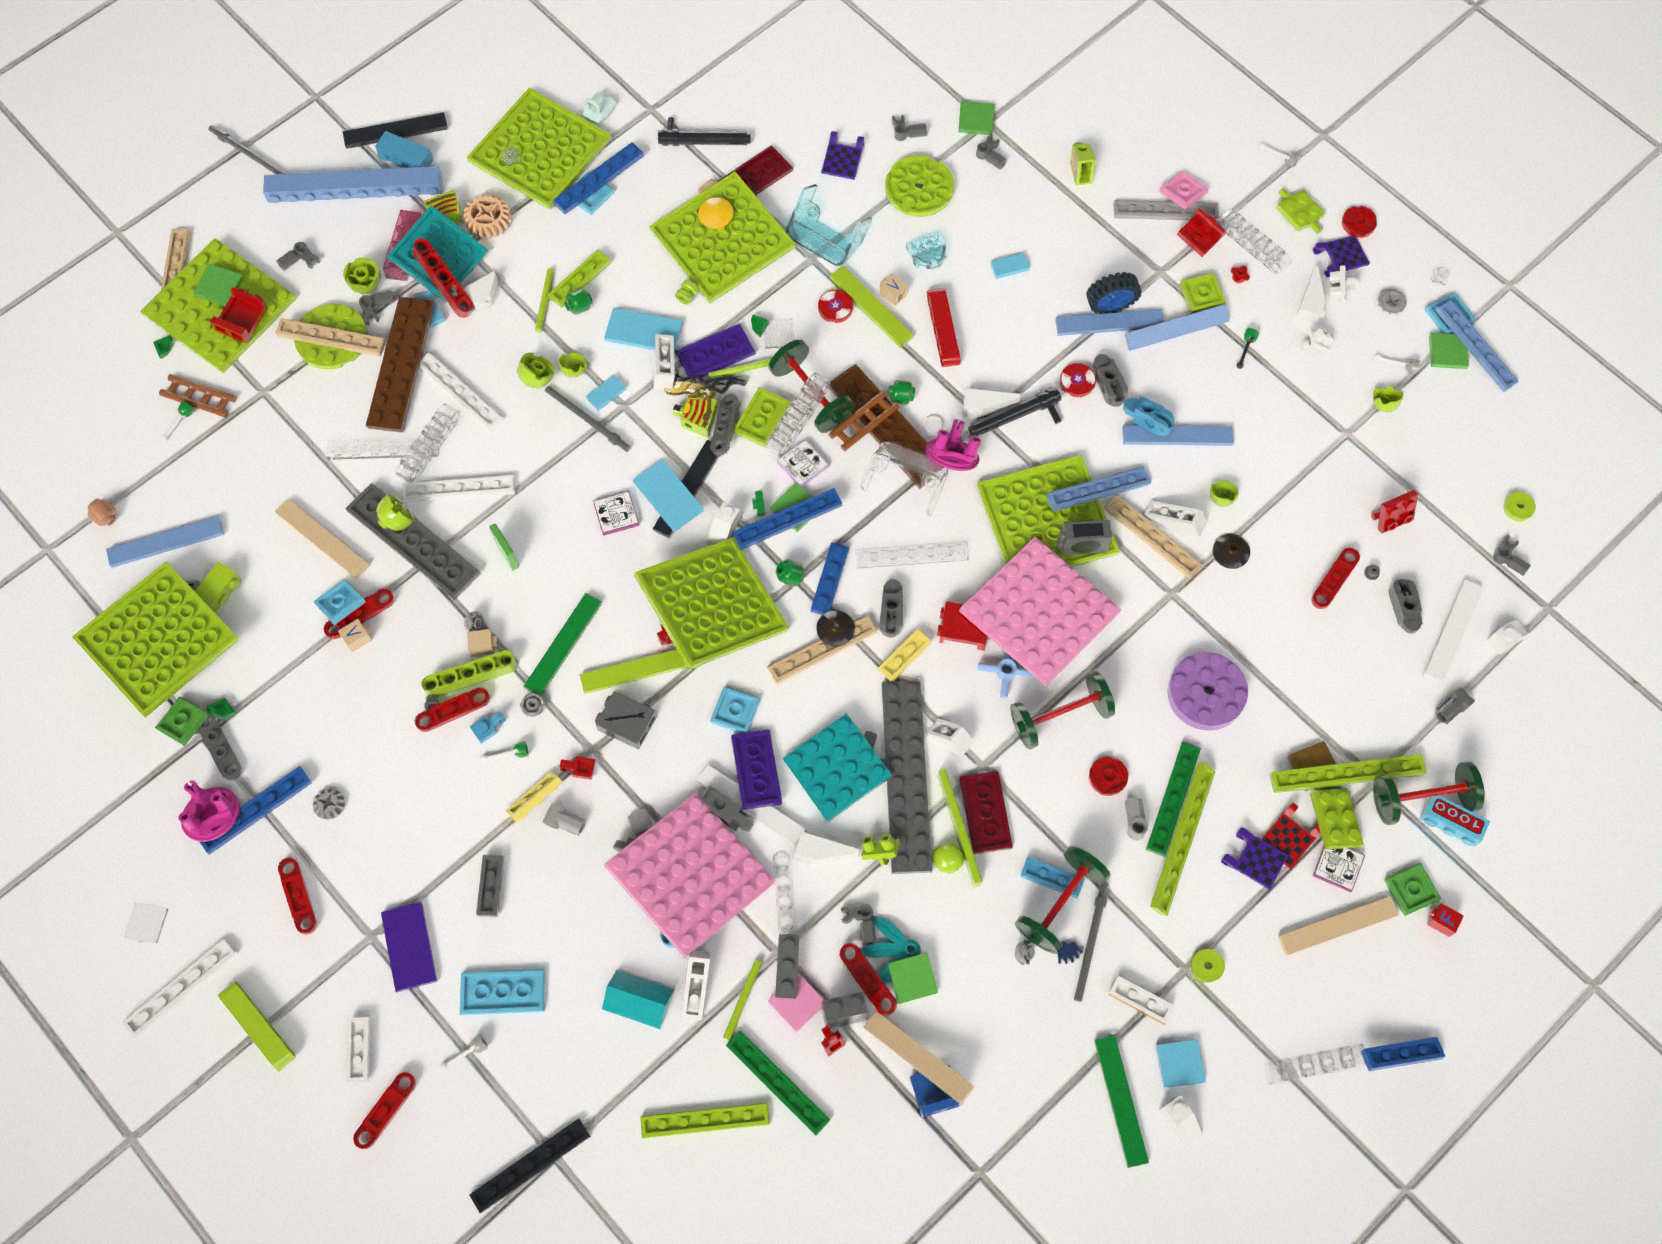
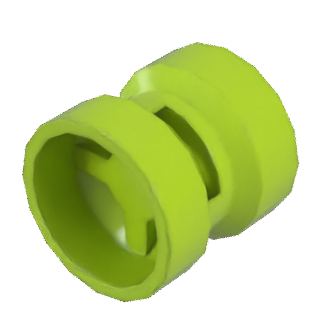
M684 280L681 284V289H678L675 293V298L682 304L689 305L693 300L692 296L696 295L699 288L692 281Z

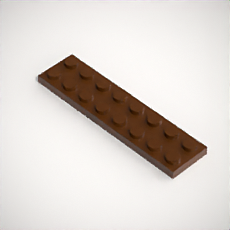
M408 297L398 298L365 425L368 429L403 433L435 307L434 300Z
M856 364L827 383V387L837 398L849 396L854 401L855 409L853 413L881 392ZM885 397L884 400L888 402L890 405H892V403ZM878 403L870 409L876 416L885 411ZM898 410L869 432L919 489L947 470V468L936 464L927 456L925 448L928 442ZM864 414L858 419V422L865 427L871 420Z

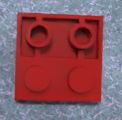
M1199 208L1176 235L1203 258L1227 232L1218 224V221L1213 216L1206 214Z
M1415 490L1382 503L1381 509L1371 514L1373 520L1379 519L1378 530L1381 534L1392 531L1414 520L1418 494Z

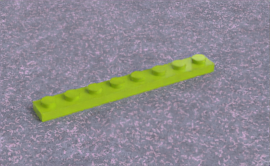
M1422 754L1276 771L1271 772L1269 777L1273 792L1282 793L1371 782L1380 775H1389L1392 779L1425 775L1427 770Z
M1199 762L1194 773L1151 901L1150 908L1161 916H1168L1216 772L1205 762Z

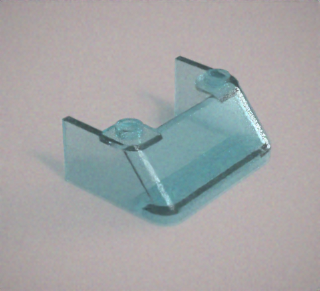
M813 184L804 187L787 225L786 233L794 242L834 266H841L848 261L861 245L873 218L867 217L859 220L856 227L849 230L845 237L818 221L820 208L812 202L818 185Z

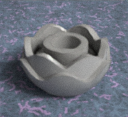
M478 611L469 613L464 620V627L467 632L483 630L486 625L483 614L478 613Z
M527 694L522 699L520 708L525 715L535 717L543 712L545 701L540 694Z
M1030 940L1019 942L1015 948V959L1023 966L1024 964L1029 965L1030 960L1034 957L1033 948L1035 945Z

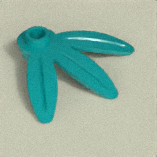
M879 916L873 917L876 927L894 944L876 943L868 945L861 949L865 956L875 958L895 956L889 961L893 962L920 954L921 947L917 941L912 939L906 940L902 932L887 919ZM908 946H912L914 948L913 953L908 952ZM887 964L879 973L880 978L885 984L891 981Z

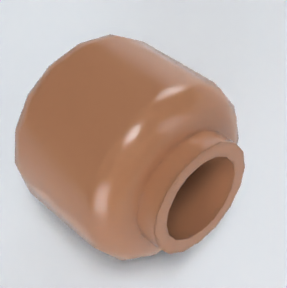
M97 498L87 507L88 517L98 526L106 524L110 526L117 519L115 517L117 509L106 499Z

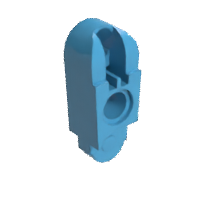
M1140 396V400L1128 398L1124 401L1123 410L1125 414L1134 418L1133 422L1158 436H1168L1172 433L1174 416L1164 406Z

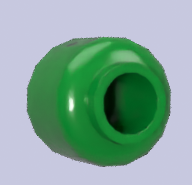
M578 289L566 295L564 305L567 311L578 315L590 309L592 298L589 292Z
M895 380L893 385H889L888 396H891L893 403L907 405L910 401L914 400L915 387H913L910 381Z
M786 559L781 561L776 567L778 580L786 585L794 587L804 580L803 566L793 560Z

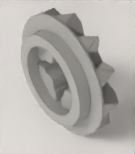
M1396 289L1382 291L1377 299L1379 302L1378 306L1382 308V312L1386 311L1389 315L1392 313L1397 315L1399 312H1403L1407 305L1404 294ZM1389 300H1391L1392 302H1395V304L1392 305L1391 303H1388V302H1389Z
M326 788L323 791H318L316 797L313 798L312 808L319 818L325 820L334 819L342 813L345 799L341 792L335 788ZM331 798V802L334 805H328L327 808H325L326 806L322 803V801H328Z

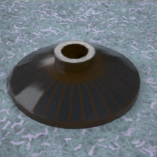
M1223 535L1213 545L1214 559L1225 568L1238 569L1244 566L1250 558L1248 543L1238 535Z
M831 610L819 618L816 631L823 643L838 647L845 645L852 639L855 625L847 613ZM834 623H837V624L839 625V627H838V628H834V627H832V625H833Z

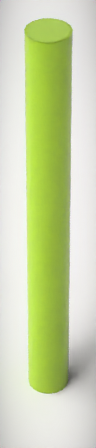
M548 268L535 325V331L538 333L542 332L549 298L548 293H550L554 269Z
M771 358L709 372L708 376L711 379L767 367Z
M754 960L723 1035L724 1039L731 1040L762 965L761 961Z

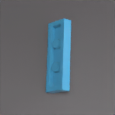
M1027 857L1020 875L1021 878L1060 893L1064 892L1075 876L1072 873ZM1085 878L1081 880L1071 894V897L1078 899Z

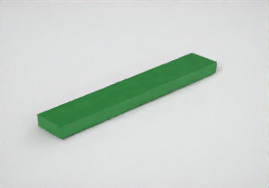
M587 593L584 594L524 684V689L534 694L543 695L601 607L602 601Z
M1185 742L1181 743L1146 847L1147 851L1163 857L1166 856L1201 748Z
M741 1030L726 1044V1047L815 1136L831 1121Z
M1110 1036L1096 1039L1094 1043L1127 1168L1148 1164V1156L1116 1037Z

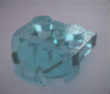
M938 233L905 243L906 250L913 258V264L918 268L919 265L926 266V269L937 268L943 265V260L947 258L946 244Z

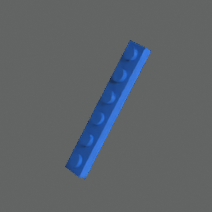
M631 142L553 200L554 205L566 215L644 157L643 151Z
M835 488L733 531L732 534L741 551L843 506V503Z
M300 766L242 805L236 822L224 835L211 841L200 842L206 853L210 855L311 785V780Z

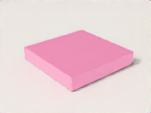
M1181 171L1161 186L1159 192L1186 210L1205 196L1209 188L1184 171Z
M798 973L796 999L775 998L774 995L768 1000V1003L797 1033L822 1009V1001L824 999Z

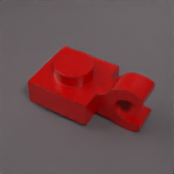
M661 624V631L657 632L659 643L661 646L672 644V640Z
M576 756L575 762L561 759L559 768L560 771L564 772L573 771L572 777L592 780L596 760Z
M829 1025L821 1029L825 1036L821 1045L828 1057L846 1045L839 1031L833 1033Z

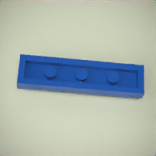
M831 542L810 612L823 615L831 611L848 556V546Z
M1438 1037L1364 1048L1361 1051L1369 1072L1442 1060L1446 1057Z

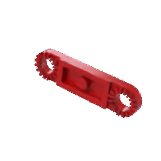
M1348 547L1339 555L1311 597V602L1315 608L1326 609L1360 560V554L1357 549ZM1345 554H1352L1355 560L1348 561L1345 558ZM1317 596H1324L1326 602L1319 603Z
M382 588L371 596L369 595L364 598V604L335 624L339 626L338 631L357 619L363 624L391 607L394 603L392 592ZM382 595L389 596V600L385 603L380 602L379 598ZM328 620L323 628L325 635L330 639L340 638L341 635L338 631L329 633L330 627L334 624Z
M481 687L465 692L420 714L418 713L414 720L415 725L419 731L429 732L487 706L490 702V695L485 688ZM477 694H485L484 700L480 702L475 701ZM425 717L430 718L428 726L420 725L421 719Z
M293 858L282 859L278 865V872L291 916L297 931L303 935H309L316 930L317 919L300 865ZM292 863L294 870L288 874L284 873L285 865ZM304 919L311 920L310 928H301V923Z
M854 943L844 944L839 951L840 959L844 962L870 1002L882 1015L894 1013L897 1008V1001L864 953ZM848 948H852L855 951V957L851 960L845 955ZM885 998L890 1000L892 1004L888 1011L883 1010L881 1007V1002Z
M408 1072L399 1073L391 1085L388 1086L360 1127L355 1131L353 1141L356 1147L366 1150L375 1144L414 1091L416 1079L412 1074ZM408 1077L411 1083L410 1086L406 1089H401L399 1086L401 1079ZM363 1132H368L370 1135V1141L366 1144H361L359 1141V1137Z

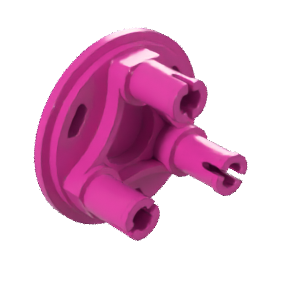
M954 419L951 431L948 433V431L943 429L938 430L937 438L927 443L925 452L933 462L947 469L956 471L972 470L978 466L980 461L977 452L981 439L977 436H971L968 444L961 440V433L965 422L959 420L958 424V419Z
M194 780L189 781L191 785L186 783L184 790L191 795V800L178 816L183 832L190 839L199 842L211 841L221 837L231 829L238 818L240 804L237 796L227 788L213 787L205 790L200 788Z

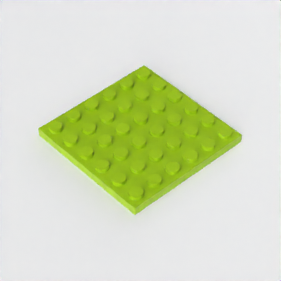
M528 88L466 158L469 163L551 210L554 206L553 200L570 188L608 144L612 136L605 130L535 90Z
M735 171L649 226L650 231L690 281L698 286V291L709 304L796 248L794 241ZM710 198H723L732 205L733 218L723 230L706 227L699 220V208L703 202Z
M214 238L140 312L148 320L224 374L297 298L292 292ZM209 263L242 274L243 280L239 288L245 290L248 294L258 295L264 299L268 309L247 344L214 331L210 320L213 316L218 318L225 306L197 297L193 293Z
M1082 454L977 482V490L1005 565L1034 537L1070 567L1119 554L1120 551L1113 533L1107 553L1061 556V549L1057 548L1059 530H1062L1064 522L1107 520L1099 499L1053 512L1046 498V494L1049 492L1092 481Z
M734 537L636 571L634 574L639 586L689 670L789 630V626L743 551H740Z
M167 561L72 636L78 645L145 718L240 640Z

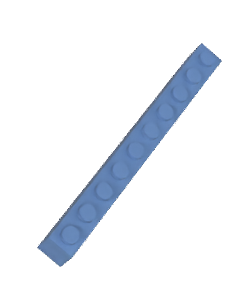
M439 166L272 174L264 175L263 193L268 203L442 194V173Z

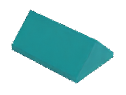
M616 970L606 987L602 1010L661 1030L675 989Z

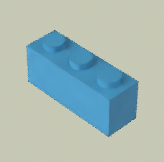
M387 131L384 132L375 145L380 159L390 161L399 167H429L434 160L431 149Z

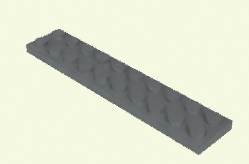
M920 681L882 682L885 760L887 761L886 768L893 776L887 780L889 834L892 835L893 839H899L901 843L897 849V856L891 859V874L932 873Z

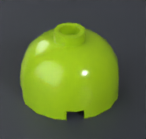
M366 257L356 258L351 264L350 262L346 264L343 270V277L347 286L353 292L359 294L373 292L381 282V273L378 266L372 259Z
M525 353L522 355L517 367L519 379L527 387L542 388L546 386L555 374L553 373L554 366L544 356L536 357L533 356L535 353Z
M387 494L378 503L376 509L379 518L378 523L384 529L389 528L393 531H401L409 527L415 519L409 509L405 510L402 506L403 503L392 494Z

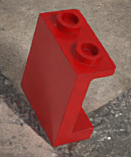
M231 287V298L218 318L213 316L210 323L214 331L247 344L268 308L262 297L248 294L241 288Z
M946 601L945 608L941 607L939 619H943L942 625H938L936 636L940 637L939 643H943V640L977 645V650L985 651L987 635L959 612L964 604Z

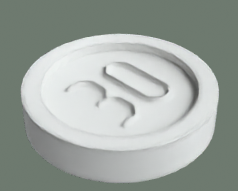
M937 416L927 417L924 422L925 430L929 433H938V430L942 429V420Z

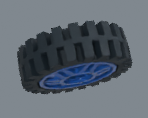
M1117 272L1115 275L1109 274V277H1102V280H1096L1086 291L1091 310L1096 314L1116 313L1117 310L1120 312L1123 310L1122 308L1127 309L1129 305L1135 304V301H1138L1142 294L1137 276L1130 272H1122L1121 274Z

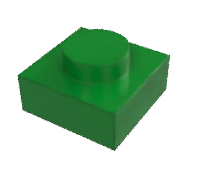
M762 490L755 491V498H752L753 510L757 509L758 516L765 515Z

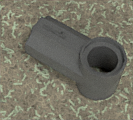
M1460 687L1435 714L1440 722L1448 724L1458 714L1468 709L1475 700Z

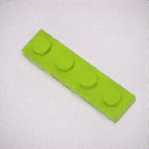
M597 249L548 293L549 299L562 308L568 293L583 289L611 264V260Z

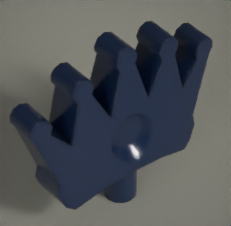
M1065 940L1062 941L1063 947L1057 952L1058 964H1061V958L1065 964H1068L1067 958L1071 963H1074L1073 956L1079 959L1077 951L1080 954H1083V951L1074 941L1068 945Z

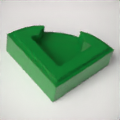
M753 314L751 317L752 329L757 336H762L769 321Z
M170 335L153 342L160 359L166 357L172 350L173 339Z
M225 698L207 706L208 712L221 718L233 717L236 713Z

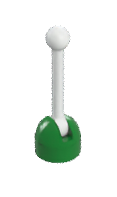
M182 401L178 407L179 416L167 432L160 436V439L164 442L167 441L168 435L181 418L189 417L195 409Z
M525 741L519 742L514 745L511 751L490 756L483 755L480 760L482 763H486L488 760L511 754L519 758L528 757V747Z

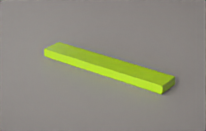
M844 265L830 275V279L842 291L846 292L852 301L899 348L914 338V335Z
M677 649L579 675L584 694L687 668Z
M939 770L937 777L964 856L973 888L980 887L982 878L947 770Z
M768 1103L640 1116L642 1139L770 1125Z

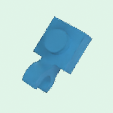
M498 711L490 720L487 716H484L469 727L482 744L498 733L495 728L503 724L506 719Z

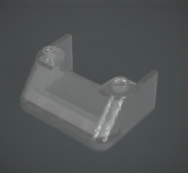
M890 441L881 443L867 464L859 484L861 490L866 492L873 473L883 472L889 462L923 475L921 480L923 489L932 493L926 507L927 516L931 517L947 479L949 469L936 464L923 453Z

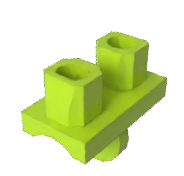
M883 834L879 841H875L872 835L865 836L862 841V860L874 859L879 860L882 866L887 865L889 859H894L897 856V849L901 845L900 840L893 839L891 834Z

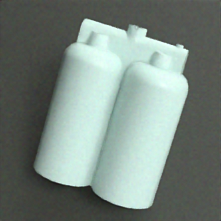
M597 91L591 99L587 98L585 100L582 116L589 118V121L603 122L615 107L616 102L613 98L605 97L603 93Z

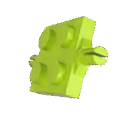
M1285 188L1279 191V194L1285 200L1278 203L1276 209L1298 232L1309 227L1316 234L1323 230L1316 222L1322 219L1326 213L1304 189L1292 195Z

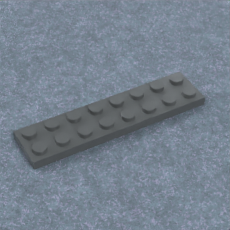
M371 483L345 508L346 511L455 600L481 574L480 571L416 518H414L415 521L409 527L401 531L382 528L378 523L379 518L376 509L378 503L386 494Z

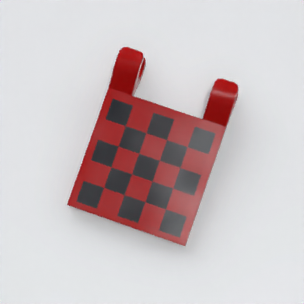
M1292 803L1261 839L1289 855L1284 863L1289 869L1293 867L1320 835L1318 824L1308 833L1290 818L1299 808L1295 803Z

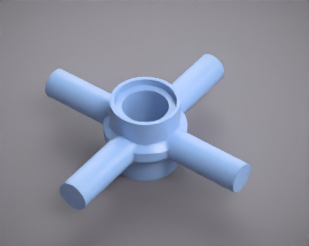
M1004 652V659L998 665L978 663L977 667L979 671L997 673L998 678L1002 680L1000 698L1003 699L1008 698L1009 681L1016 675L1034 677L1025 668H1017L1012 657L1007 652ZM1007 667L1011 672L1005 673L1002 668Z

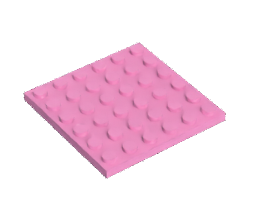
M1034 537L960 608L959 612L1047 687L1115 619L1122 609Z
M697 793L693 794L604 864L608 872L684 959L776 882L720 818L712 813L711 809L703 803L702 798Z

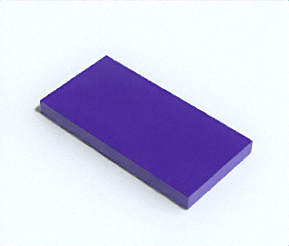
M737 324L675 351L687 377L701 378L707 376L709 372L721 370L756 355L741 324Z
M770 730L731 735L742 809L782 805Z
M418 902L381 912L395 992L398 993L438 982L423 903Z

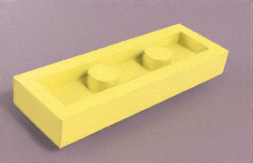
M917 629L878 667V671L889 681L894 682L932 641Z
M550 771L505 812L515 822L524 819L528 812L535 806L540 805L543 799L548 794L554 792L562 781Z

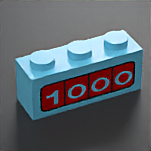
M1441 796L1429 797L1419 818L1426 825L1437 827L1444 834L1456 837L1465 845L1474 847L1482 842L1490 824L1489 820Z

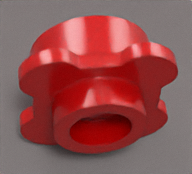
M1244 265L1239 268L1232 267L1230 272L1232 273L1233 281L1236 283L1248 281L1250 279V275L1247 273L1248 268Z

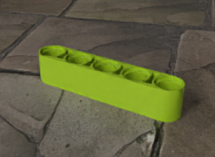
M508 650L501 651L428 675L423 678L421 686L427 696L433 694L440 697L512 673L517 668V661L512 652ZM505 660H511L509 664H503ZM489 665L493 666V667H492L490 670H488V671H485V670H484L486 666H489ZM468 672H474L472 676L465 677ZM455 678L452 683H447L448 679ZM431 684H436L433 689H428Z
M236 981L232 982L218 994L222 1003L278 1072L296 1058L293 1051Z

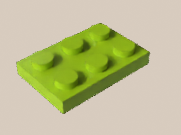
M758 387L737 422L734 434L766 448L789 410L791 401Z
M1348 789L1313 790L1309 793L1325 849L1360 848L1364 845Z

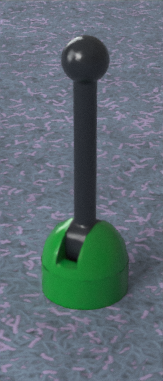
M1247 328L1245 330L1244 340L1247 343L1240 361L1236 364L1238 369H1242L1244 366L1243 361L1249 345L1256 342L1259 337V332L1256 329Z

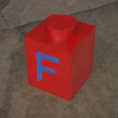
M1441 903L1437 907L1433 906L1429 911L1427 917L1430 919L1427 925L1450 937L1457 932L1464 915Z

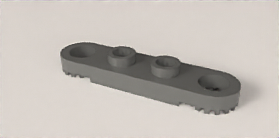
M735 394L726 395L720 403L710 449L715 456H724L730 449V442L733 438L740 401Z
M207 712L209 714L207 718H210L211 722L205 727L201 725L198 731L221 775L226 780L234 781L242 774L241 765L215 716ZM228 766H236V771L233 774H226Z

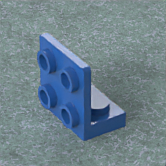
M921 1073L910 1076L922 1118L963 1106V1104L958 1103Z

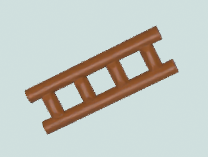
M169 374L167 378L168 381L172 382L168 390L160 389L159 396L180 403L183 401L192 407L227 418L229 414L228 411L224 410L228 401L235 403L237 400L235 395L173 374ZM179 385L188 387L184 396L175 393ZM196 390L204 393L201 401L191 399ZM212 396L221 398L217 407L208 404Z
M882 390L828 433V436L831 439L838 436L844 442L840 447L845 452L900 407L896 402L892 405L886 402L884 398L887 396V393ZM877 403L885 410L878 416L870 410ZM864 414L871 420L865 427L857 421ZM850 425L857 431L851 438L843 432Z

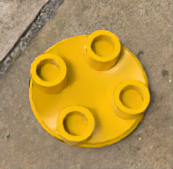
M710 198L700 206L698 211L699 220L706 227L723 230L733 218L732 205L723 198Z

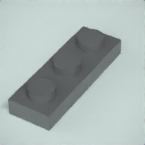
M501 855L482 856L477 917H498L504 857Z
M779 934L775 998L796 999L800 935Z

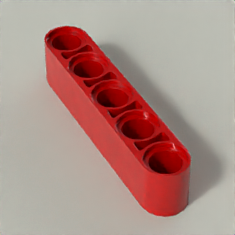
M424 238L417 239L412 250L413 256L456 315L460 318H467L473 308L472 300L430 242ZM417 247H423L426 251H419ZM432 261L436 263V266H431L428 262ZM439 276H444L447 280L442 281L439 279ZM449 291H456L458 295H451ZM460 305L467 306L468 310L461 309Z
M946 289L927 290V302L942 368L958 366L961 364Z

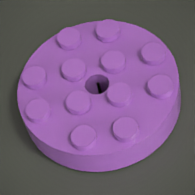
M1202 652L1188 656L1177 665L1168 682L1167 694L1170 706L1179 719L1193 728L1213 731L1227 727L1238 718L1247 703L1248 685L1243 672L1233 661L1220 654ZM1211 686V688H1210V690H1209V691L1211 692V694H1207V693L1204 691V689H1207V690H1208V688Z

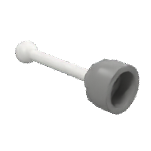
M1265 143L1259 145L1261 150L1265 149L1285 158L1286 164L1294 168L1299 160L1300 155L1291 152L1286 155L1267 147Z
M1379 354L1374 357L1377 362L1385 361L1405 366V370L1416 375L1420 363L1418 360H1409L1404 363L1384 358Z
M480 1034L474 1037L470 1042L469 1049L447 1063L440 1064V1070L446 1071L450 1065L472 1051L481 1053L487 1050L488 1045Z

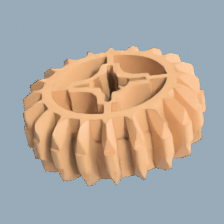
M485 193L484 197L478 195V199L472 198V203L467 202L463 218L465 226L470 233H473L475 237L479 235L483 239L484 236H487L489 239L490 236L496 237L498 233L503 234V230H507V225H510L511 213L505 200H501L499 196L495 198L493 194L488 197Z

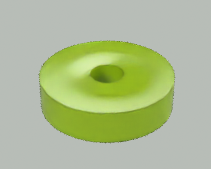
M1514 492L1504 501L1503 509L1510 519L1523 522L1534 514L1536 504L1528 494Z
M1203 949L1193 956L1190 967L1192 974L1197 980L1203 983H1213L1223 975L1225 963L1218 952L1211 949ZM1209 963L1211 969H1206L1204 964Z

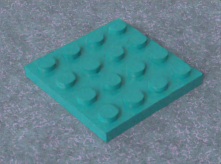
M431 205L387 255V258L446 303L445 298L413 256L412 250L415 241L419 238L427 239L460 285L488 253V249ZM417 247L419 251H426L423 247ZM432 261L428 262L429 265L436 266V263ZM439 276V279H440V280H442V281H446V280H447L446 277H444V276Z
M847 713L782 758L827 823L893 777Z

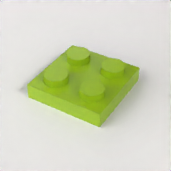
M1214 273L1180 281L1179 285L1191 314L1226 304Z

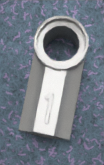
M1130 798L1125 800L1128 822L1127 833L1132 840L1138 841L1144 838L1148 830V823L1145 819L1143 799ZM1133 826H1139L1142 832L1135 831Z
M551 803L542 822L551 828H560L579 837L584 829L586 820L567 812L565 808L557 804Z

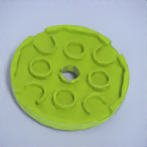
M912 155L900 159L892 166L885 179V193L889 202L900 212L915 217L931 216L942 211L950 203L954 192V178L949 168L941 161L937 162L926 155ZM916 184H922V185H924V187H922V189H920V188H917L915 185H916Z
M342 304L318 306L307 312L300 319V322L368 335L367 327L361 315L354 309ZM294 340L295 347L301 358L307 364L319 369L332 370L342 368L341 365L355 361L362 354Z

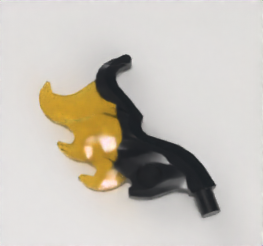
M675 370V387L671 389L664 388V391L674 396L689 394L688 398H697L705 395L704 399H712L716 396V393L723 394L727 392L732 385L746 386L747 379L739 378V376L723 375L704 380L701 377L679 376V370Z

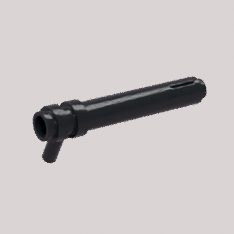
M673 117L668 118L667 129L658 130V144H662V146H668V144H673V146H747V144H751V133L744 131H680L679 129H674L675 119Z
M1050 387L1045 392L1036 393L1034 397L971 423L968 426V431L971 436H980L1033 412L1048 409L1054 423L1059 424L1062 420L1055 405L1061 401V394L1056 387Z

